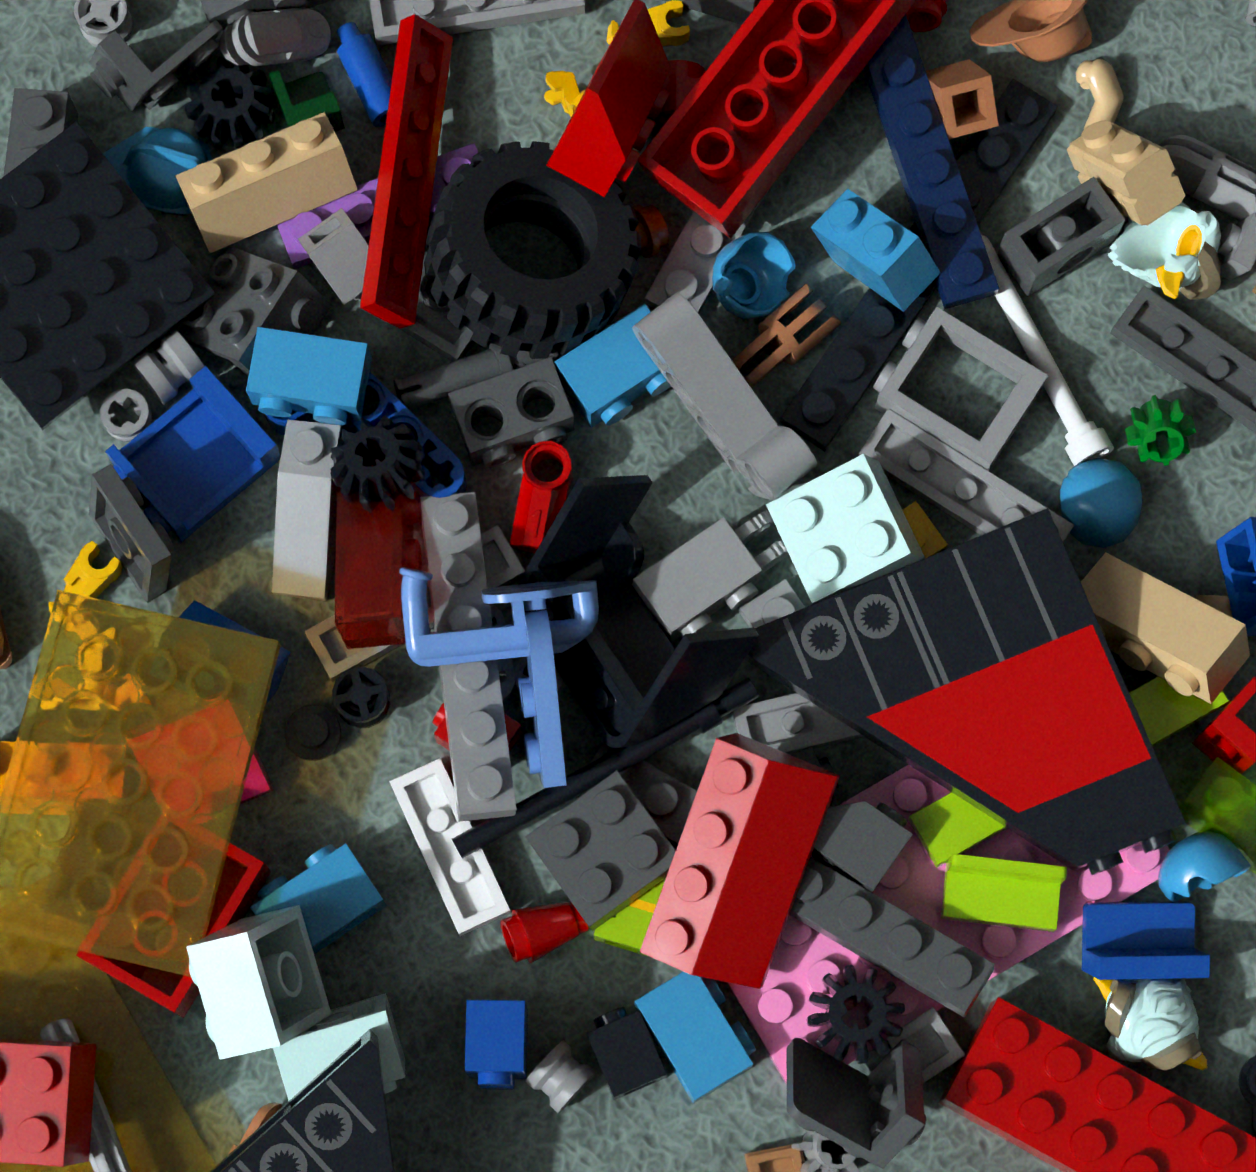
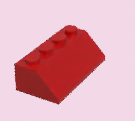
M738 733L716 738L643 940L640 953L690 975L758 989L762 988L840 775Z

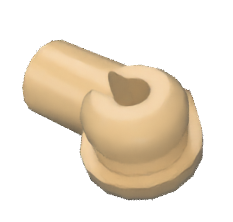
M1101 58L1094 61L1085 60L1077 68L1076 81L1080 83L1083 89L1091 90L1095 102L1084 129L1099 121L1114 123L1124 100V94L1114 68Z

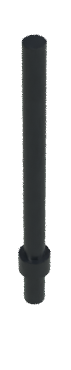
M748 677L724 690L715 701L639 745L617 748L566 776L567 786L544 788L516 803L517 810L515 816L489 818L452 838V841L461 858H465L586 792L616 770L620 773L697 730L704 734L722 724L721 717L759 697L754 684Z

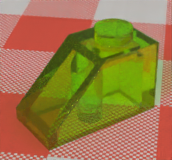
M1217 757L1203 770L1178 806L1186 824L1197 832L1213 831L1223 834L1232 841L1250 863L1251 868L1249 870L1256 874V785Z

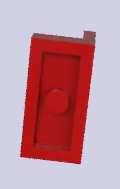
M1256 676L1235 694L1192 742L1194 746L1233 780L1256 762V733L1236 716L1237 712L1256 693Z

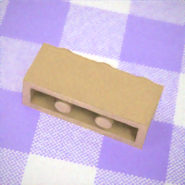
M325 112L175 175L209 253L358 190L343 147Z
M1106 552L1081 581V585L1109 649L1118 654L1131 668L1138 671L1146 669L1165 679L1175 691L1182 695L1191 696L1193 694L1212 704L1250 656L1246 624Z

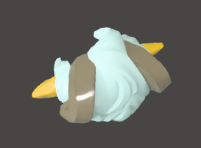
M1182 202L1148 226L1140 225L1128 218L1129 222L1125 224L1124 232L1109 247L1112 252L1108 253V257L1114 260L1112 263L1115 266H1121L1124 271H1129L1130 274L1156 287H1161L1163 293L1173 299L1178 298L1179 291L1190 300L1208 298L1215 294L1220 287L1221 269L1217 253L1221 244V232L1218 220L1210 211L1191 209Z
M1093 978L1106 1000V1007L1104 1009L1106 1017L1105 1026L1111 1034L1106 1046L1108 1053L1114 1059L1143 1062L1152 1069L1169 1070L1180 1064H1186L1202 1071L1208 1068L1207 1059L1202 1053L1198 1042L1199 1019L1190 995L1191 990L1186 985L1184 978L1126 979L1123 981Z

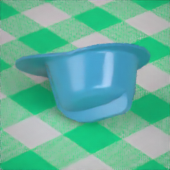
M145 127L103 153L146 208L178 215L191 214L175 175L212 160L208 144L194 138L193 135L181 129L175 128L159 129Z

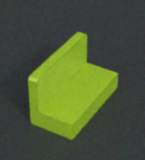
M952 854L946 862L941 919L1054 932L1057 930L1060 887L1067 878V867Z

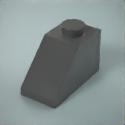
M866 801L832 806L827 810L811 856L873 893L913 834L904 828L907 820L896 810L880 802L876 808Z

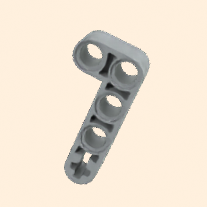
M676 292L632 327L640 344L730 469L735 474L740 471L752 485L748 490L753 495L775 500L818 466L815 456L800 436L788 427L777 425L701 316L680 293Z

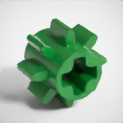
M1153 395L1151 400L1143 404L1140 409L1136 407L1130 409L1134 425L1125 428L1128 445L1137 446L1139 460L1142 463L1151 459L1156 462H1162L1164 466H1167L1171 460L1177 458L1181 453H1190L1186 436L1196 433L1193 416L1184 415L1180 399L1177 398L1171 403L1164 399H1158L1156 395Z

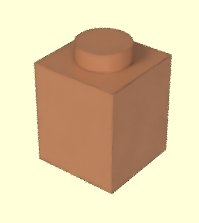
M970 59L926 71L948 139L999 126L991 74Z

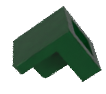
M279 70L269 73L271 84L287 127L325 112L335 132L345 129L334 92L330 91L323 72H316L285 84Z

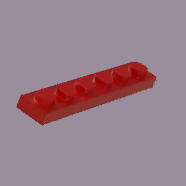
M416 14L400 20L360 304L361 309L399 329L415 324L453 43L452 36Z

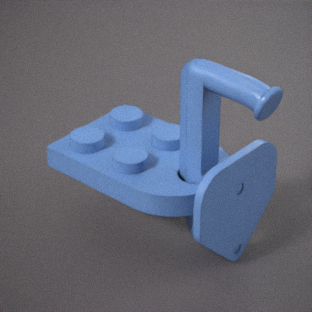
M400 568L399 573L403 575L401 603L405 642L410 659L420 666L431 667L526 657L528 677L518 678L521 712H523L524 718L532 717L534 733L524 734L526 764L529 767L530 774L538 773L544 788L567 786L554 654L566 651L592 633L598 622L599 614L597 582L595 580L540 582L481 590V595L484 603L511 602L513 624L430 632L427 584L428 580L433 579V574L412 568ZM572 594L574 619L549 621L547 610H542L546 609V599Z

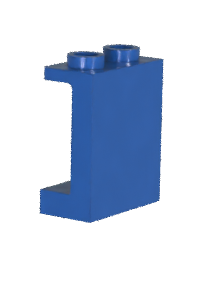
M207 366L203 367L189 379L193 390L123 448L118 450L113 444L105 451L120 478L129 477L136 485L142 498L148 503L149 506L143 510V513L151 524L159 522L167 533L171 530L181 542L275 465L281 457L276 443Z

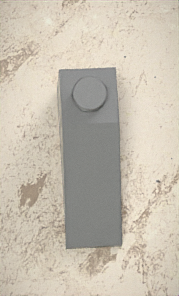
M287 419L277 477L272 593L275 595L320 601L328 600L345 503L341 488L335 485L330 474V468L335 465L331 458V448L345 445L342 439L343 428L341 425Z

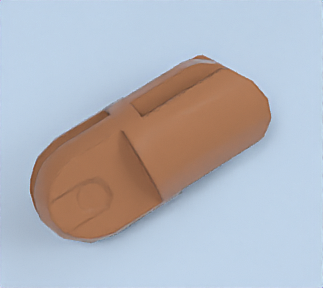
M804 284L758 324L760 336L734 358L733 363L740 371L768 346L774 351L745 377L750 387H754L782 362L795 365L841 325L838 317L833 315L813 331L801 344H798L794 337L828 307L821 298L808 307L788 326L785 327L780 323L782 319L795 310L813 292V289L808 284Z

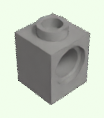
M341 208L298 238V241L345 305L352 299L360 300L362 297L369 245Z

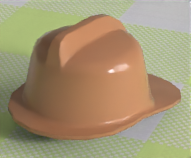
M1012 0L979 17L969 31L971 40L980 46L990 47L1012 44L1022 56L1038 63L1064 58L1088 47L1092 43V31L1083 9L1088 0Z

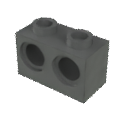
M551 357L448 393L450 407L472 466L483 462L486 468L504 465L516 457L515 451L541 441H553L561 444L568 438L566 433L574 431V415ZM534 399L548 400L554 406L553 411L543 418L532 417L524 409ZM484 417H494L503 424L500 431L492 436L479 435L473 430V427L479 419Z

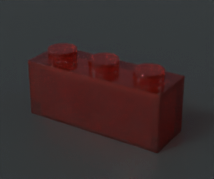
M337 486L335 625L347 649L406 644L401 603L403 575L399 573V570L402 567L422 570L420 543L418 539H414V524H421L420 495L418 491L414 492V500L402 495L395 498L394 512L387 509L384 502H380L371 514L369 511L364 510L360 502L354 505L348 503L341 493V488Z

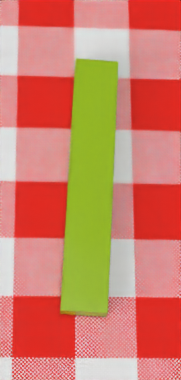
M1159 676L1129 693L1152 747L1226 706L1229 702L1223 691L1220 692L1212 704L1193 694L1191 696L1182 695L1175 691L1165 679ZM952 792L910 815L908 818L936 868L945 864L952 854H963L1007 829L1004 825Z

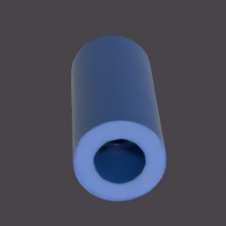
M348 22L340 26L336 31L342 43L337 49V54L373 126L381 127L386 124L392 76L370 34H361L355 22Z

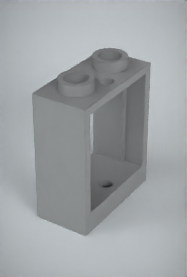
M936 307L927 321L918 317L902 342V345L907 347L908 351L900 363L897 365L890 360L876 380L873 388L880 393L875 409L885 414L889 408L989 471L1036 400L1049 375L939 307ZM937 335L1017 383L980 441L900 392Z

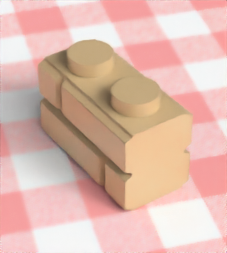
M1099 121L1089 125L1084 129L1081 136L1071 142L1067 148L1074 169L1080 172L1078 174L1080 183L1083 184L1090 178L1095 177L1120 213L1125 217L1129 216V219L1140 225L1148 226L1182 203L1185 197L1178 176L1173 174L1175 168L1167 149L1115 123Z

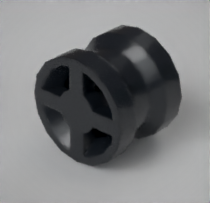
M364 666L352 667L344 671L336 679L332 689L333 702L340 717L348 725L357 728H370L380 723L387 715L391 705L390 693L383 677L375 670Z

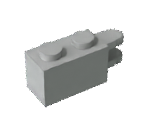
M767 510L759 513L735 530L731 528L724 517L633 578V588L670 642H673L681 635L701 633L707 630L713 624L710 616L725 605H728L731 610H735L747 603L758 593L755 585L760 582L761 575L789 555L783 540L776 541L755 558L745 547V544L764 534L774 521Z

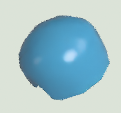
M769 232L748 233L733 240L721 249L713 266L712 282L716 298L728 312L743 319L763 318L770 315L790 295L786 285L789 274L796 266L794 258L784 241Z
M1094 458L1079 463L1068 471L1067 477L1063 479L1059 495L1061 516L1074 524L1070 534L1084 545L1105 548L1124 542L1137 526L1141 515L1143 498L1139 480L1122 462Z
M1213 831L1197 832L1179 841L1168 851L1158 874L1159 887L1165 897L1172 902H1177L1184 897H1190L1191 892L1197 887L1209 890L1212 884L1217 885L1231 877H1238L1249 870L1251 865L1232 841L1223 834Z

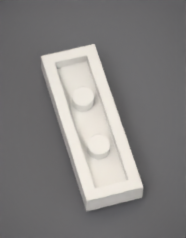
M441 758L389 781L459 936L510 914L509 906L482 848L462 859L452 841V838L469 830L472 826L470 821L458 822L454 786Z

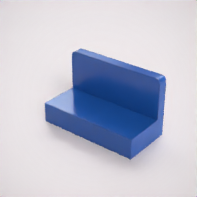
M1187 901L1084 904L1082 971L1099 980L1210 978V955L1194 948L1195 906Z

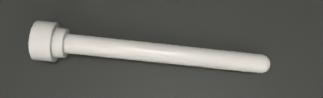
M981 235L999 286L995 297L1031 364L1049 375L1044 388L1068 431L1065 435V439L1068 442L1065 450L1070 460L1076 466L1083 461L1104 458L1114 449L1104 428H1097L1094 421L1088 422L990 240L986 236Z

